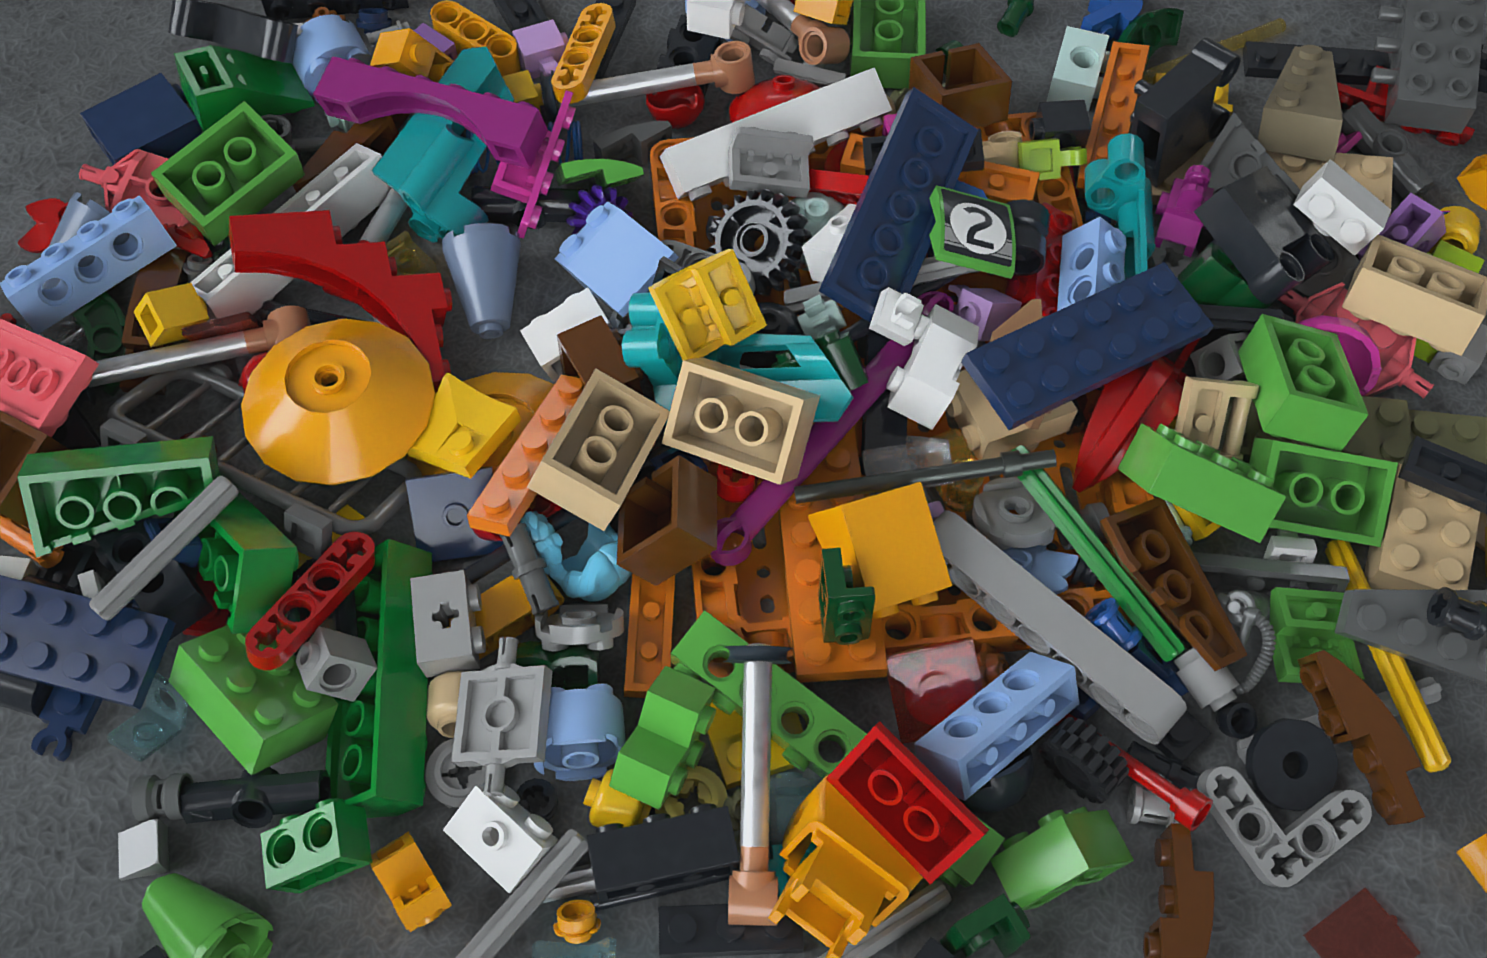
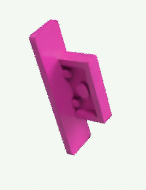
M567 90L565 91L552 132L547 131L531 168L528 169L500 161L490 191L527 204L518 229L522 239H524L528 227L536 229L543 207L535 204L539 193L547 196L554 173L547 171L550 160L558 163L565 140L558 138L561 128L569 130L576 111L575 107L569 106L573 92Z

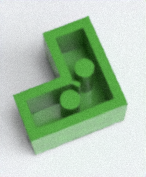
M665 666L647 691L637 727L618 752L609 786L658 810L661 809L670 794L678 796L689 770L686 769L687 766L694 769L703 754L706 743L700 741L701 734L706 735L714 720L716 709L710 707L716 688Z
M1086 807L1078 808L1068 814H1065L1064 810L1061 809L1044 816L1038 821L1040 829L1030 835L1028 832H1022L1012 836L1002 843L1005 850L990 859L1010 901L1016 902L1023 911L1041 907L1075 886L1098 882L1134 861L1107 809L1088 812Z

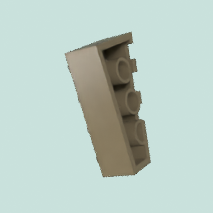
M1316 45L1295 46L1263 108L1258 141L1266 151L1327 162L1331 159L1334 162L1343 118L1333 54L1330 51H1323L1321 47Z

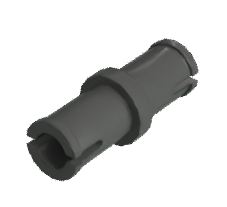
M524 522L516 526L510 537L500 534L499 536L502 538L515 568L511 571L514 580H520L532 608V614L536 615L559 605V601L556 599L545 574L546 562L544 558L538 557Z

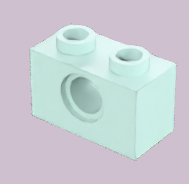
M1067 26L1046 102L1085 100L1086 109L1089 112L1092 99L1099 98L1104 78L1099 77V73H1105L1110 51H1106L1109 35Z

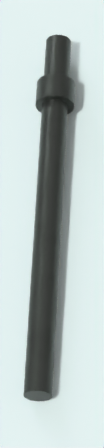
M1054 449L1020 454L1019 450L1001 452L1000 457L795 486L794 490L796 504L889 491L917 482H921L922 486L1001 474H1003L1004 478L1022 476L1023 471L1056 467L1057 462Z

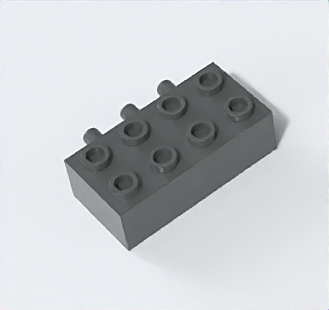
M1398 0L1397 7L1380 6L1377 19L1395 22L1394 38L1378 36L1374 44L1375 51L1392 53L1390 69L1374 67L1370 79L1371 82L1389 84L1385 124L1462 133L1476 110L1486 0Z

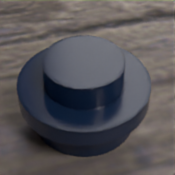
M364 8L359 10L356 26L363 28L365 34L391 27L392 19L388 18V10Z

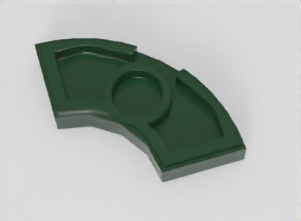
M1162 8L1143 13L1126 27L1118 42L1150 46L1148 64L1150 57L1158 48L1177 46L1184 10Z
M105 291L80 307L73 314V320L85 332L88 341L87 356L94 361L125 355L126 349L121 343L126 317L116 301ZM120 381L99 385L98 387L109 395L114 396L120 389Z

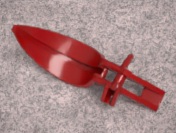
M1201 338L1187 344L1175 362L1162 356L1105 384L1092 412L1080 447L1072 485L1074 490L1081 493L1117 472V468L1141 423L1156 430L1160 423L1169 426L1178 414L1185 378L1188 376L1182 372V369Z

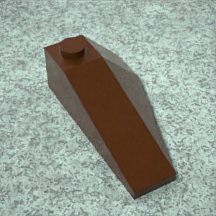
M1157 497L1108 516L1100 521V529L1123 569L1214 671L1220 670L1248 655L1165 500Z

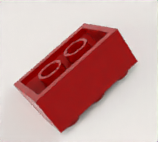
M880 721L826 778L930 885L989 830Z

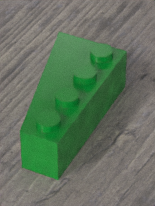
M239 492L238 496L198 534L203 544L198 561L199 572L204 581H213L218 591H215L213 599L218 608L228 609L231 613V617H228L227 625L232 634L248 633L291 588L293 572L297 570L299 565L297 547ZM184 509L175 511L173 518H176Z

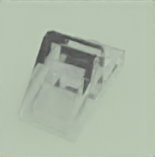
M906 436V444L863 450L866 476L952 464L949 440ZM955 481L924 485L922 487L925 488L955 483ZM882 492L869 493V495H876Z

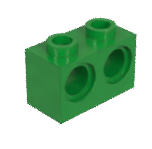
M339 798L326 799L318 802L315 805L316 809L303 815H291L282 818L279 821L280 825L260 833L266 889L298 894L373 863L365 808L345 804V801Z

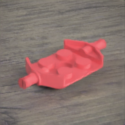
M135 149L112 167L107 166L105 170L89 166L88 164L82 165L79 178L101 185L104 188L105 208L112 213V209L119 202L129 198L134 199L140 195L162 225L165 223L168 225L177 224L179 227L190 223L165 196L157 197L152 194V191L158 185L151 172L166 162L168 158Z
M1343 282L1309 298H1303L1291 289L1277 299L1294 310L1293 315L1296 316L1295 323L1304 319L1326 315L1349 319L1367 330L1379 349L1382 370L1376 385L1365 396L1372 397L1397 385L1400 388L1404 385L1424 399L1434 387V384L1416 374L1414 369L1411 368L1417 338L1411 335L1402 336L1396 334L1386 325L1374 320L1359 319L1352 315L1349 310L1342 308L1348 291L1345 289Z

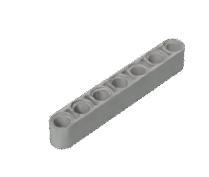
M945 510L933 523L951 582L1038 654L1075 666L1077 686L1141 739L1151 744L1160 743L1187 709L1182 697L954 512Z

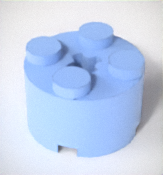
M323 15L305 22L300 27L302 33L296 38L292 64L305 89L314 98L313 93L332 56L346 60L355 58L366 65H370L372 56L351 21L349 23L342 21L338 15Z
M594 684L587 689L571 690L551 687L545 762L534 763V767L539 773L544 775V768L555 771V776L558 780L578 781L592 778L597 779L604 776L608 766L616 763L618 752L625 744L626 739L623 705L613 695V688L610 685Z

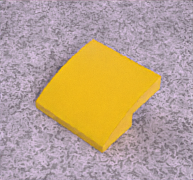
M727 249L705 258L648 287L682 361L704 357L725 344L733 346L767 326L733 249Z

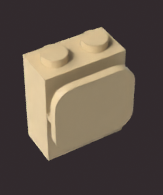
M967 370L960 372L956 382L960 383L954 398L946 408L947 413L955 418L961 429L965 446L968 450L973 451L978 460L1000 457L1001 452L1011 451L1020 445L1026 446L1031 452L1037 448L1040 441L1068 432L1078 411L1074 403L1070 401L1053 409L1050 414L1045 413L1039 429H1030L1025 424H1022L1009 431Z

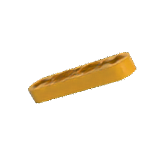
M596 3L587 6L581 12L551 79L554 95L558 102L562 103L566 90L573 92L570 104L580 102L587 96L616 27L613 10L610 5Z

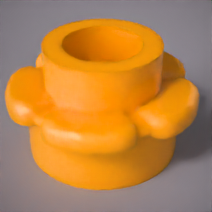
M571 900L565 902L557 909V922L554 923L553 929L557 936L564 937L567 942L580 944L588 941L600 929L601 920L597 918L595 906L591 902Z

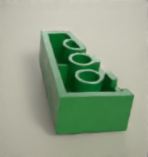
M213 436L27 454L17 478L36 558L52 553L54 548L69 543L76 545L91 540L93 535L114 528L121 530L134 526L136 521L156 514L160 517L184 509L220 476Z

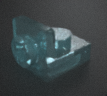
M784 772L777 774L776 778L770 779L769 846L782 844L790 818L798 805L814 789L813 778H803V775L797 772Z

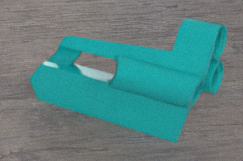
M487 47L463 49L438 82L448 86L450 84H457L468 91L480 94L486 92L493 93L503 100L514 102V98ZM415 113L372 169V172L397 191L413 212L408 222L411 229L418 236L435 243L440 237L443 239L451 231H453L455 237L465 233L464 226L487 223L489 221L488 216L479 206L459 194L487 146L475 134L471 139L460 136L465 127L454 121L436 115Z
M1130 133L1120 134L1111 139L1108 144V159L1092 161L1085 168L1084 177L1087 206L1102 215L1116 220L1117 222L1114 227L1126 236L1124 280L1148 270L1147 260L1155 250L1152 184L1145 177L1144 143L1137 135Z
M633 293L630 297L628 308L629 319L633 328L632 330H627L622 339L623 359L629 368L640 367L653 385L655 402L670 411L683 361L651 293ZM754 333L733 346L725 344L704 356V358L820 395L813 422L839 421L853 400L852 394L810 335ZM789 350L801 366L740 369V359L744 352Z

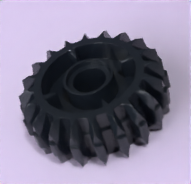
M763 189L760 194L755 190H748L746 199L740 195H734L733 208L727 204L722 205L723 212L725 213L722 219L718 217L712 218L715 225L718 226L717 231L707 233L709 239L715 241V244L706 250L717 254L727 249H733L738 261L747 265L751 270L756 285L754 296L757 293L764 297L770 296L772 288L779 292L784 291V279L790 282L797 281L796 275L793 273L796 267L799 269L806 268L805 263L800 260L801 255H804L802 249L803 242L813 237L810 231L803 229L809 221L806 216L799 214L800 207L793 201L789 202L788 197L782 193L774 195V192L769 189ZM764 235L762 247L755 251L754 245L756 240Z

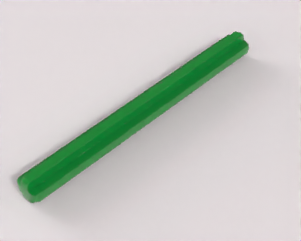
M1024 445L1017 446L1011 450H1019L1020 454L1031 453ZM1044 469L1023 471L1022 476H1018V479L1111 596L1116 599L1119 606L1140 630L1161 659L1169 662L1185 650V644Z

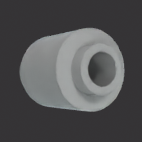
M1194 648L1174 660L1179 669L1176 674L1201 709L1210 705L1215 712L1237 698L1232 689L1240 684L1227 666L1214 671Z

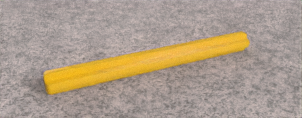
M1332 540L1327 543L1325 553L1330 564L1347 567L1350 581L1345 591L1371 589L1350 543L1343 540ZM1368 645L1424 769L1429 773L1447 769L1451 763V757L1405 659Z

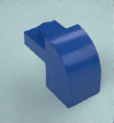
M1090 0L1087 10L1091 14L1083 17L1080 29L1109 35L1108 42L1113 37L1118 41L1126 27L1140 15L1143 0Z

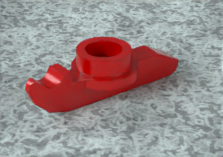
M186 223L184 226L178 227L177 224H163V227L176 243V247L202 258L213 256L202 233L194 225Z

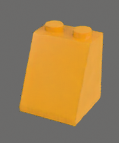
M921 482L808 515L810 524L822 548H841L843 565H851L853 588L874 587L876 597L873 619L898 613L899 608L897 604L911 600L912 606L939 599L937 591L952 586Z

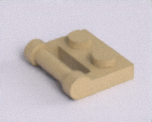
M1186 376L1175 430L1184 434V437L1194 442L1199 440L1218 450L1229 399L1234 397L1223 450L1219 451L1220 454L1229 458L1233 456L1243 461L1244 455L1240 453L1251 401L1257 398L1259 385L1239 380L1226 381Z

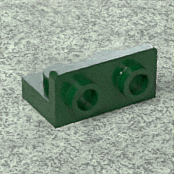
M841 548L822 549L818 602L824 643L837 642L841 645H851L861 640H866L870 636L876 597L874 587L853 588L851 565H843Z
M1003 893L954 923L940 939V943L951 954L955 955L962 950L966 958L990 944V940L993 939L1004 957L1007 958L1031 938L1027 930L1030 924L1022 908L1014 901L1010 903Z

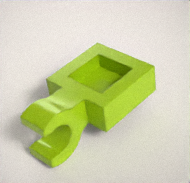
M1056 138L1018 142L1019 168L1039 172V180L1061 178L1060 167L1087 164V148L1077 146L1060 149V140Z

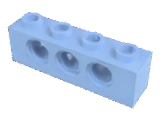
M139 195L134 199L129 198L119 202L112 209V213L101 220H94L84 224L78 229L77 235L66 242L55 243L42 252L41 257L27 266L21 265L12 269L5 276V280L0 282V287L7 299L35 333L40 334L177 245L151 208ZM123 233L130 234L129 239L124 244L113 245L118 235ZM95 256L93 263L89 266H78L79 261L83 257ZM51 278L60 279L56 287L52 289L42 288L47 280Z
M1101 217L1062 236L1057 311L1118 284L1125 279L1126 236Z
M1029 652L915 742L916 757L957 798L964 801L967 800L1079 705L1075 666Z

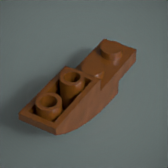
M411 113L379 117L362 124L354 123L347 133L334 130L303 167L305 175L292 185L296 193L356 143L383 156L399 135L398 129Z
M171 249L139 270L131 295L121 342L126 348L125 355L173 345V342L151 347L134 314V310L147 292L187 284V273L184 272L183 265L187 262V258L191 256L190 252L182 249ZM152 375L120 381L119 387L123 392H129ZM166 386L154 395H165Z
M1325 650L1297 659L1301 668L1299 672L1301 682L1305 689L1312 694L1319 710L1318 720L1321 728L1330 736L1333 745L1351 741L1354 748L1353 759L1358 769L1365 774L1373 792L1372 802L1377 813L1385 819L1388 825L1411 823L1424 818V812L1406 774L1407 771L1422 765L1407 736L1381 699L1359 676Z
M1171 823L1160 835V838L1156 839L1154 848L1156 865L1163 867L1164 885H1160L1158 892L1159 910L1161 914H1167V917H1160L1149 927V932H1145L1143 938L1144 958H1206L1213 927L1214 873L1211 871H1194L1191 831L1180 823Z

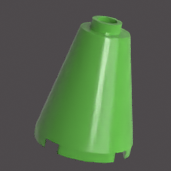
M178 873L161 876L148 886L142 901V908L169 958H267L271 952L273 942L267 937L269 930L273 931V926L263 915Z

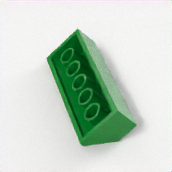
M387 539L375 546V565L354 588L358 637L366 640L377 669L354 702L333 697L338 703V707L327 737L325 770H327L331 780L332 798L343 799L345 804L365 808L366 818L399 816L423 806V797L426 791L424 766L428 743L426 737L428 678L417 664L410 578L433 575L432 553L392 539Z

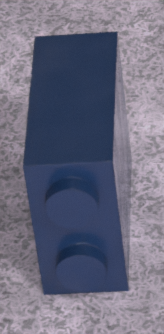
M162 73L80 113L93 139L112 165L135 149L170 159L203 133L191 107L188 108L186 105L188 101L177 83L171 85Z

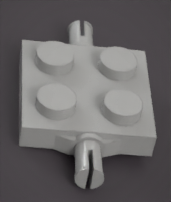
M513 637L499 638L497 664L481 671L461 672L451 763L459 767H486L483 794L490 797H501L504 795L506 768L519 763L545 762L553 671L545 665L528 667L517 665L516 656L519 640Z

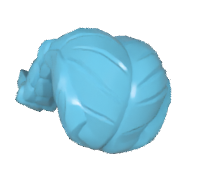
M529 511L521 518L520 523L525 522L528 534L532 542L535 543L536 551L539 553V558H544L546 562L545 574H550V577L561 586L568 597L581 598L590 602L601 601L613 594L631 576V572L616 565L618 533L613 530L610 523L605 531L589 523L588 536L578 554L562 561L561 545L563 540L558 533H555L554 527L548 523L547 518L543 514H538L537 511Z

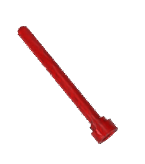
M1068 713L1055 725L1058 726L1065 718L1067 719L1068 717H1073L1075 720H1077V718L1074 717L1072 714ZM1111 741L1108 742L1111 746H1117ZM1118 747L1121 751L1118 756L1124 757L1128 763L1126 765L1129 768L1127 775L1170 804L1169 810L1175 814L1174 819L1190 831L1197 829L1210 812L1213 800L1198 789H1193L1192 791L1186 787L1179 789Z

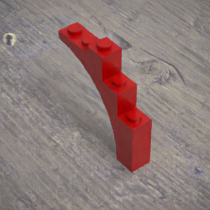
M330 210L229 216V240L235 273H270L299 278L331 289L358 304L384 326L411 340L429 363L436 395L443 376L446 373L451 374L448 359H442L440 348H443L444 344L442 327L446 313L452 311L451 291L449 287H443L441 273L397 276L395 257H388L385 241L342 244L340 227L332 225Z

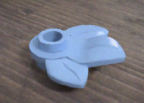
M1037 545L1029 548L1010 547L1002 550L1055 594L1062 593L1068 589V583L1065 578L1073 573L1079 561L1078 555L1047 550L1046 545Z

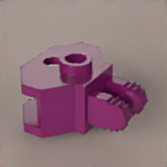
M1193 164L1187 170L1184 180L1174 178L1169 193L1162 191L1155 210V214L1161 215L1155 234V247L1160 248L1163 240L1185 246L1183 255L1191 258L1201 229H1207L1194 211L1213 195L1214 189L1208 187L1212 173L1210 169L1203 165Z

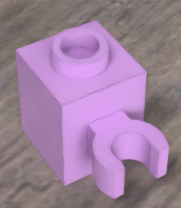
M553 19L512 31L513 37L517 42L520 65L523 71L529 70L532 79L540 77V72L544 76H550L551 70L555 72L569 40L565 32H559Z
M949 285L948 288L951 292L956 293L958 297L957 305H954V314L979 326V341H990L992 332L1019 311L1022 302L993 288H969L966 285Z

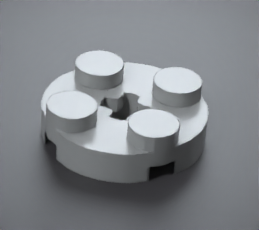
M1003 477L991 480L984 485L983 492L979 495L976 494L974 498L972 519L975 527L1001 550H1006L1010 547L1029 548L1037 545L1044 546L1052 542L1056 525L1018 477ZM1009 510H1016L1018 514H1012Z
M603 603L559 605V614L548 617L547 610L535 615V634L537 638L542 640V649L547 651H560L567 649L569 645L586 644V647L590 650H605L612 648L613 638L620 636L624 632L623 610L617 607L615 614L608 613V604Z

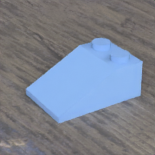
M606 202L604 206L596 207L586 219L587 224L577 235L569 236L559 248L560 253L554 259L585 289L589 288L594 296L624 317L629 312V301L632 294L648 292V287L652 286L659 260L665 256L675 262L679 257L620 208Z

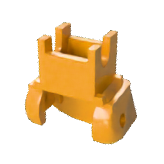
M825 776L798 805L786 827L782 841L783 848L779 855L786 859L783 871L790 878L768 919L777 924L784 915H787L830 948L825 958H841L848 942L855 946L867 935L871 925L876 928L908 898L910 892L923 877L826 780L827 776ZM813 842L817 845L816 849L799 865L810 843Z

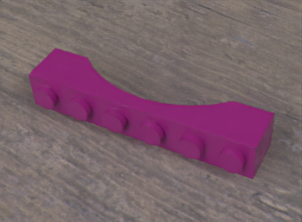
M332 56L313 93L328 116L358 124L379 117L401 113H422L443 117L473 132L488 147L495 160L528 169L531 168L548 131L539 109L528 102L520 101L515 103L503 100L493 93L486 92L480 94L468 91L457 84H450L449 86L440 84L422 75L413 77L401 74L390 67L378 68L366 65L355 58L346 60Z

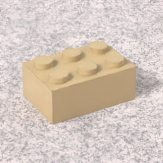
M1378 234L1370 241L1353 274L1342 308L1349 310L1352 315L1359 319L1374 320L1386 325L1396 334L1402 336L1411 335L1428 342L1431 347L1438 351L1452 352L1462 356L1486 316L1487 277Z
M704 357L683 360L662 444L781 485L798 478L820 395Z
M595 369L541 460L527 488L605 531L622 505L667 421L670 411L600 370Z
M1399 463L1381 547L1369 546L1364 575L1371 589L1439 590L1442 587H1448L1453 590H1468L1480 511L1399 478L1398 475L1402 464Z

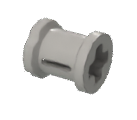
M1134 783L1131 785L1127 801V823L1137 824L1139 821L1165 825L1167 828L1171 823L1179 822L1174 819L1175 814L1169 810L1170 804L1151 791L1143 789L1141 784Z

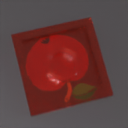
M972 637L886 653L887 676L902 744L918 741L983 689Z

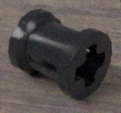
M1442 587L1436 591L1428 604L1427 620L1433 626L1443 627L1446 625L1461 631L1464 637L1469 640H1478L1483 637L1487 630V603L1481 600L1471 602L1458 597L1453 589Z

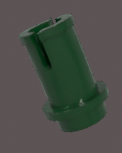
M1008 0V8L997 23L998 31L1009 37L1017 35L1025 18L1034 11V0Z

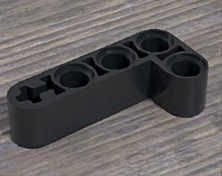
M172 0L168 33L215 42L270 60L293 63L298 25L208 1Z

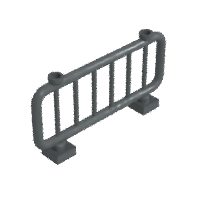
M216 363L209 370L196 365L153 374L116 400L109 408L108 421L100 426L101 447L174 440L155 430L206 391L212 389L234 399L233 403L186 439L203 437L241 407L244 397L243 386H238V383L233 381L231 370L222 363ZM188 379L201 384L146 426L126 417L129 412L175 380ZM243 437L217 458L220 476L227 478L235 487L286 510L284 512V535L297 547L298 552L315 560H318L332 545V532L339 535L349 532H361L369 536L378 531L409 501L406 481H404L368 517L362 520H350L335 513L374 476L358 480L332 505L324 509L298 497L312 483L301 482L292 491L287 492L262 480L273 470V468L267 465L254 475H251L227 464V461L249 444L246 437ZM407 454L387 467V469L404 476L406 479L422 476V472L417 465L406 459Z

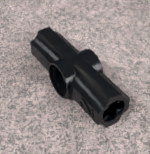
M491 186L472 187L471 202L479 206L486 213L489 220L513 221L515 225L520 226L526 203L490 191ZM549 188L547 196L539 193L535 205L543 208L536 229L542 228L546 222H567V218L576 215V212L569 208V203L575 202L580 204L582 201L578 196V191L584 190L589 193L588 189Z
M271 767L252 776L245 769L241 778L186 783L180 795L182 802L181 814L186 824L233 819L239 825L247 828L265 827L271 822L273 815L312 811L316 809L315 805L318 802L332 799L331 780L327 770L279 774L278 771Z

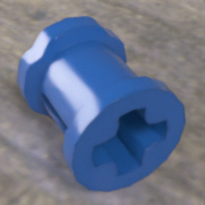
M1115 598L1105 599L1090 609L1084 617L1128 652L1137 645L1143 634L1136 626L1132 627L1119 612V603Z

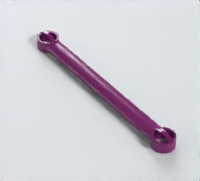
M930 291L918 297L921 300V304L924 305L921 315L923 314L928 317L935 304L954 313V303L951 297L945 293ZM890 339L865 367L869 377L868 383L849 391L853 396V400L839 421L815 422L812 425L798 478L781 485L764 479L729 518L717 520V549L710 553L711 558L716 563L724 566H734L748 558L752 549L751 540L795 492L794 487L800 486L886 390L888 380L897 366L904 368L912 355L915 339L906 346ZM731 533H737L744 537L742 544L736 549L722 551L723 544Z

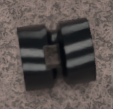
M1025 199L1012 200L1005 204L1010 205L1015 229L1016 257L1013 275L1028 276L1038 273L1044 268L1050 214L1048 209L1038 202Z

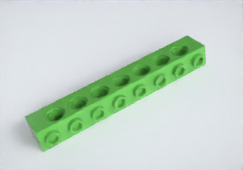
M704 610L671 652V662L675 665V670L715 687L712 703L728 715L735 711L743 717L744 664L732 663L733 672L729 676L722 678L711 674L708 664L715 658H729L730 652L727 648H724L725 646H743L749 643ZM772 664L771 739L785 749L782 756L791 765L802 772L808 767L823 780L867 733L779 666ZM791 712L800 714L806 722V730L800 734L787 732L781 724V718L785 714ZM826 740L838 743L843 752L842 760L836 763H829L823 760L819 754V744ZM982 820L980 821L989 829L988 832L938 877L953 888H956L958 884H961L963 887L973 885L1005 839Z

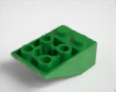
M214 45L174 53L183 93L203 132L244 101L260 117L269 114L296 113L302 109L315 106L313 99L307 89H305L292 63L270 60L243 51Z

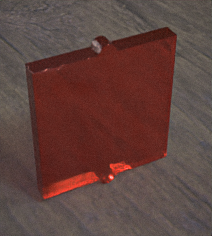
M247 311L181 328L183 337L189 341H196L263 327V323Z
M1363 888L1303 935L1321 958H1415L1421 953L1396 924L1398 921L1397 917L1394 915L1389 916L1366 888Z

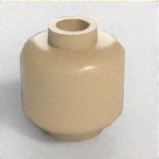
M450 671L440 674L430 682L428 688L426 713L428 722L442 736L454 738L461 672L464 671Z

